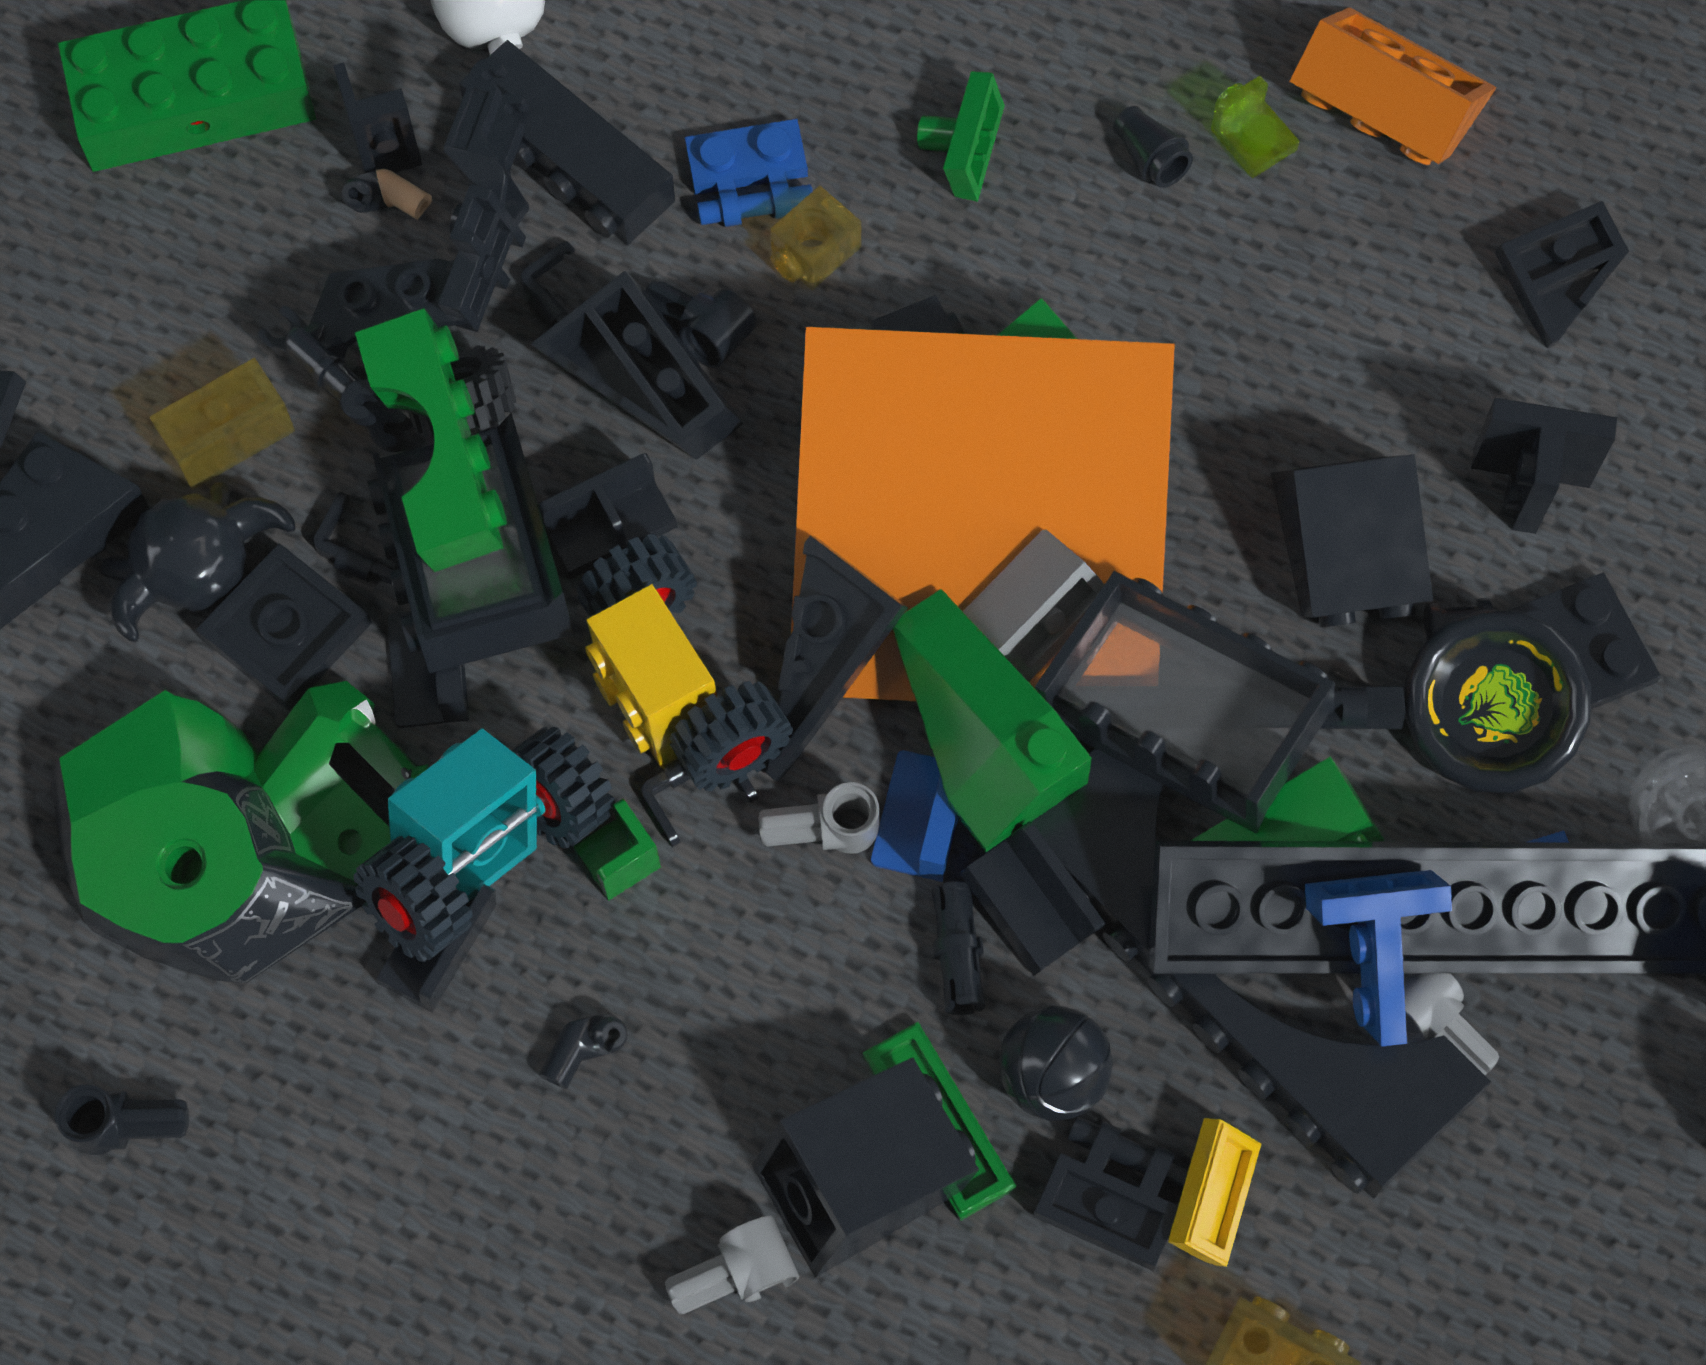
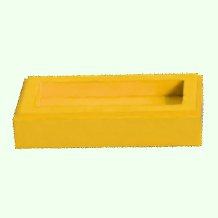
M1203 1119L1169 1236V1243L1203 1262L1227 1267L1262 1143L1221 1119Z

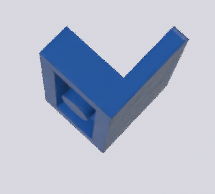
M905 750L898 752L871 856L873 866L943 882L958 816L948 804L935 757Z

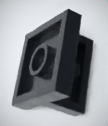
M1494 398L1473 447L1471 469L1510 475L1505 491L1504 509L1514 511L1512 530L1536 534L1560 487V483L1586 488L1591 487L1615 441L1618 417Z

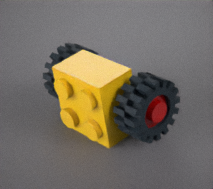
M655 534L646 535L643 542L636 537L628 540V547L623 550L619 545L609 550L612 554L610 558L605 560L600 557L593 563L596 570L586 571L581 579L584 583L577 587L579 595L577 598L590 617L587 619V624L593 643L586 646L585 650L597 671L593 673L594 680L610 706L618 703L626 720L622 721L623 726L636 750L640 754L650 750L660 768L678 758L699 790L704 788L705 791H713L717 786L722 790L730 787L732 780L736 779L740 783L748 779L747 773L754 769L757 773L766 767L764 761L767 759L774 760L781 753L778 748L787 746L790 741L788 735L792 734L793 729L767 687L761 682L757 681L753 685L750 681L742 682L737 690L734 685L728 686L723 689V695L717 697L714 679L672 616L673 612L681 613L687 607L683 601L692 600L695 594L693 588L697 587L695 576L673 542L667 536L661 535L657 538Z

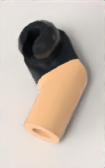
M386 169L368 172L351 178L345 182L341 191L344 203L359 213L373 212L395 206L418 220L432 202V195Z

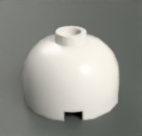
M430 0L442 29L457 44L475 50L488 48L490 55L507 39L519 49L522 48L521 37L534 30L544 13L545 0Z

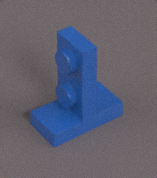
M1433 870L1305 884L1306 909L1323 926L1358 922L1356 925H1351L1349 933L1353 960L1356 964H1360L1361 987L1355 988L1353 991V1008L1358 1025L1364 1027L1381 1047L1407 1044L1401 917L1452 911L1451 885Z

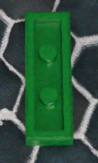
M919 1022L863 1052V1057L874 1075L913 1057L922 1073L928 1074L937 1084L942 1096V1107L955 1129L961 1130L969 1138L975 1151V1163L979 1171L962 1192L957 1193L948 1200L959 1221L1016 1190L1014 1181Z

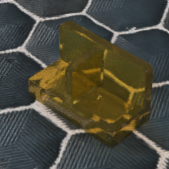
M255 357L149 417L154 428L177 462L191 490L295 432L284 401Z

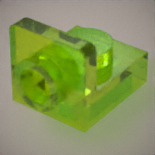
M1261 76L1256 77L1245 85L1237 83L1226 89L1215 103L1211 131L1252 179L1297 151L1300 142L1266 103L1265 97L1268 84Z

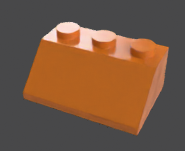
M1350 7L1319 21L1289 81L1303 89L1301 96L1309 103L1326 110H1331L1333 106L1352 116L1350 123L1358 130L1374 137H1381L1382 133L1402 144L1400 151L1404 155L1425 165H1430L1432 161L1440 164L1451 156L1497 88Z

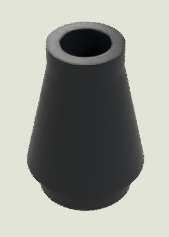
M1138 106L1126 108L1115 119L1113 130L1121 138L1145 182H1154L1158 187L1166 188L1174 185L1185 176L1193 162V155L1189 151V143L1185 138L1146 115Z

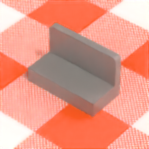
M1042 530L963 612L1029 682L1061 649L1104 586V583L1079 556L1048 530Z

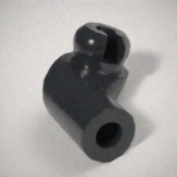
M608 1013L596 1014L567 1023L562 1028L539 1076L563 1089H568L581 1061L609 1055L624 1046L628 1037L625 1023Z

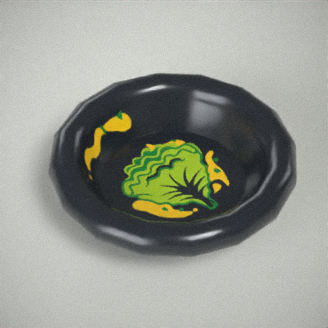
M1480 610L1446 623L1420 647L1405 679V721L1416 750L1442 777L1475 792L1515 793L1548 781L1576 755L1591 723L1592 686L1579 652L1554 626L1520 611Z

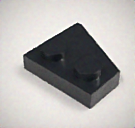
M1600 201L1501 244L1495 251V254L1530 322L1546 348H1549L1562 338L1566 330L1595 296L1606 279L1628 254L1629 250L1604 202Z

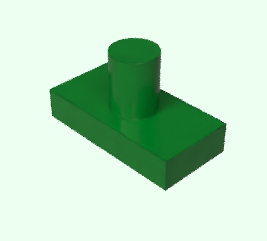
M971 71L958 118L923 115L917 130V142L921 150L948 152L943 170L954 196L978 202L1005 107L993 73Z

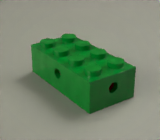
M242 0L58 43L77 137L93 172L317 120L294 23L286 0Z

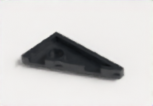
M812 535L804 543L803 554L807 555L800 595L794 598L791 615L794 622L793 632L786 642L778 689L782 690L779 707L790 722L793 731L791 735H788L790 741L787 746L778 748L781 753L774 760L769 759L768 768L765 772L775 781H780L793 766L908 609L900 600L820 539Z

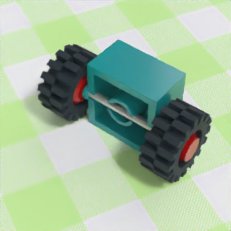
M547 726L539 729L512 751L482 728L463 743H456L449 747L439 761L419 776L402 782L392 796L388 798L391 842L356 868L357 872L354 874V881L359 884L355 888L357 896L366 900V903L362 906L367 915H374L377 919L374 925L380 933L385 930L389 934L388 941L395 948L402 945L403 952L408 957L416 956L418 961L424 962L427 959L429 961L471 927L472 922L469 919L473 917L472 909L467 907L466 904L476 897L483 884L490 886L537 849V835L540 836L545 832L547 842L555 846L559 842L561 848L573 847L611 817L614 812L611 807L615 803V798L607 792L612 787L609 779L600 777L599 773L603 771V768L599 762L596 761L592 764L587 758L590 751L583 744L577 748L574 736L568 732L562 735L560 728L553 726L550 729Z

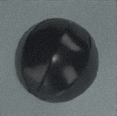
M1065 1006L1041 1008L1029 1012L1020 1018L1004 1037L999 1059L1002 1085L1011 1100L1019 1108L1023 1109L1024 1112L1033 1117L1048 1121H1061L1085 1114L1103 1098L1109 1087L1113 1068L1110 1042L1102 1028L1091 1017L1089 1018L1087 1014Z

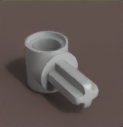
M855 782L837 785L826 794H817L818 804L765 809L759 812L760 839L762 844L767 847L822 841L823 850L836 849L843 853L853 854L868 849L875 842L879 831V803L877 797L868 787ZM849 809L858 810L868 818L864 825L856 829L843 828L834 819L839 813Z
M1408 973L1404 977L1407 1043L1420 1042L1444 1035L1486 1075L1496 1065L1499 1055L1459 1014L1464 1007L1462 1003L1464 995L1457 980L1451 973Z
M764 1216L744 1223L723 1235L719 1240L720 1244H718L721 1255L669 1277L665 1281V1287L674 1309L678 1314H685L737 1291L741 1300L745 1299V1302H753L761 1299L759 1292L783 1282L786 1288L795 1283L800 1276L774 1217Z

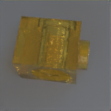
M819 185L770 229L771 261L776 270L786 280L794 283L800 279L813 291L861 248V221ZM809 239L823 242V244L817 247H806L801 243Z

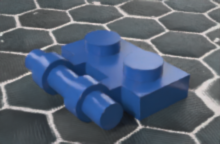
M798 119L685 137L695 195L718 191L719 199L697 202L701 225L724 222V227L742 225L741 219L775 214V219L793 216V210L815 207L811 184L789 187L787 182L790 179L808 177V168ZM769 184L770 191L737 195L736 188Z

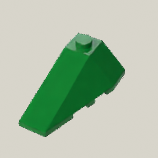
M942 589L902 615L892 629L911 690L915 695L924 722L925 733L937 762L948 804L986 853L1011 836L1027 822H1032L1088 784L1092 758L1052 706Z

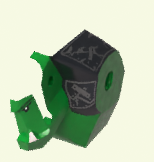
M348 681L308 688L260 753L245 733L223 716L198 701L175 696L164 690L59 758L53 770L51 788L66 877L85 923L96 934L145 959L216 981L246 984L366 903V900L357 896L355 890L359 885L354 881V874L357 872L356 868L391 842L390 827L329 765L335 744L349 743L395 790L402 782L409 778H416L430 766L428 764L417 766L376 725L372 711L376 704Z

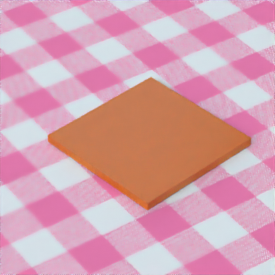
M806 327L792 609L795 596L800 595L807 556L803 554L804 543L810 535L820 539L908 607L906 611L940 589L964 611L1042 530H1048L1079 556L1104 584L1113 571H1116L1131 580L1134 578L1145 579L1158 587L1163 593L1175 344ZM792 619V622H791V634H792V632H793V626H794L793 619ZM1118 624L1076 687H1158L1160 645ZM892 630L842 698L916 701ZM1057 653L1029 681L1033 687L1036 686Z

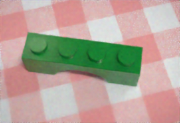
M423 308L355 332L370 387L386 407L418 412L428 417L433 425L435 443L430 465L421 480L402 497L417 554L434 572L503 549L504 545L498 527L507 524L506 515L496 490L487 491L482 472L491 468L490 461L479 434L471 436L466 417L475 413L474 406L462 379L455 381L450 363L459 360V356L448 327L444 325L438 328Z

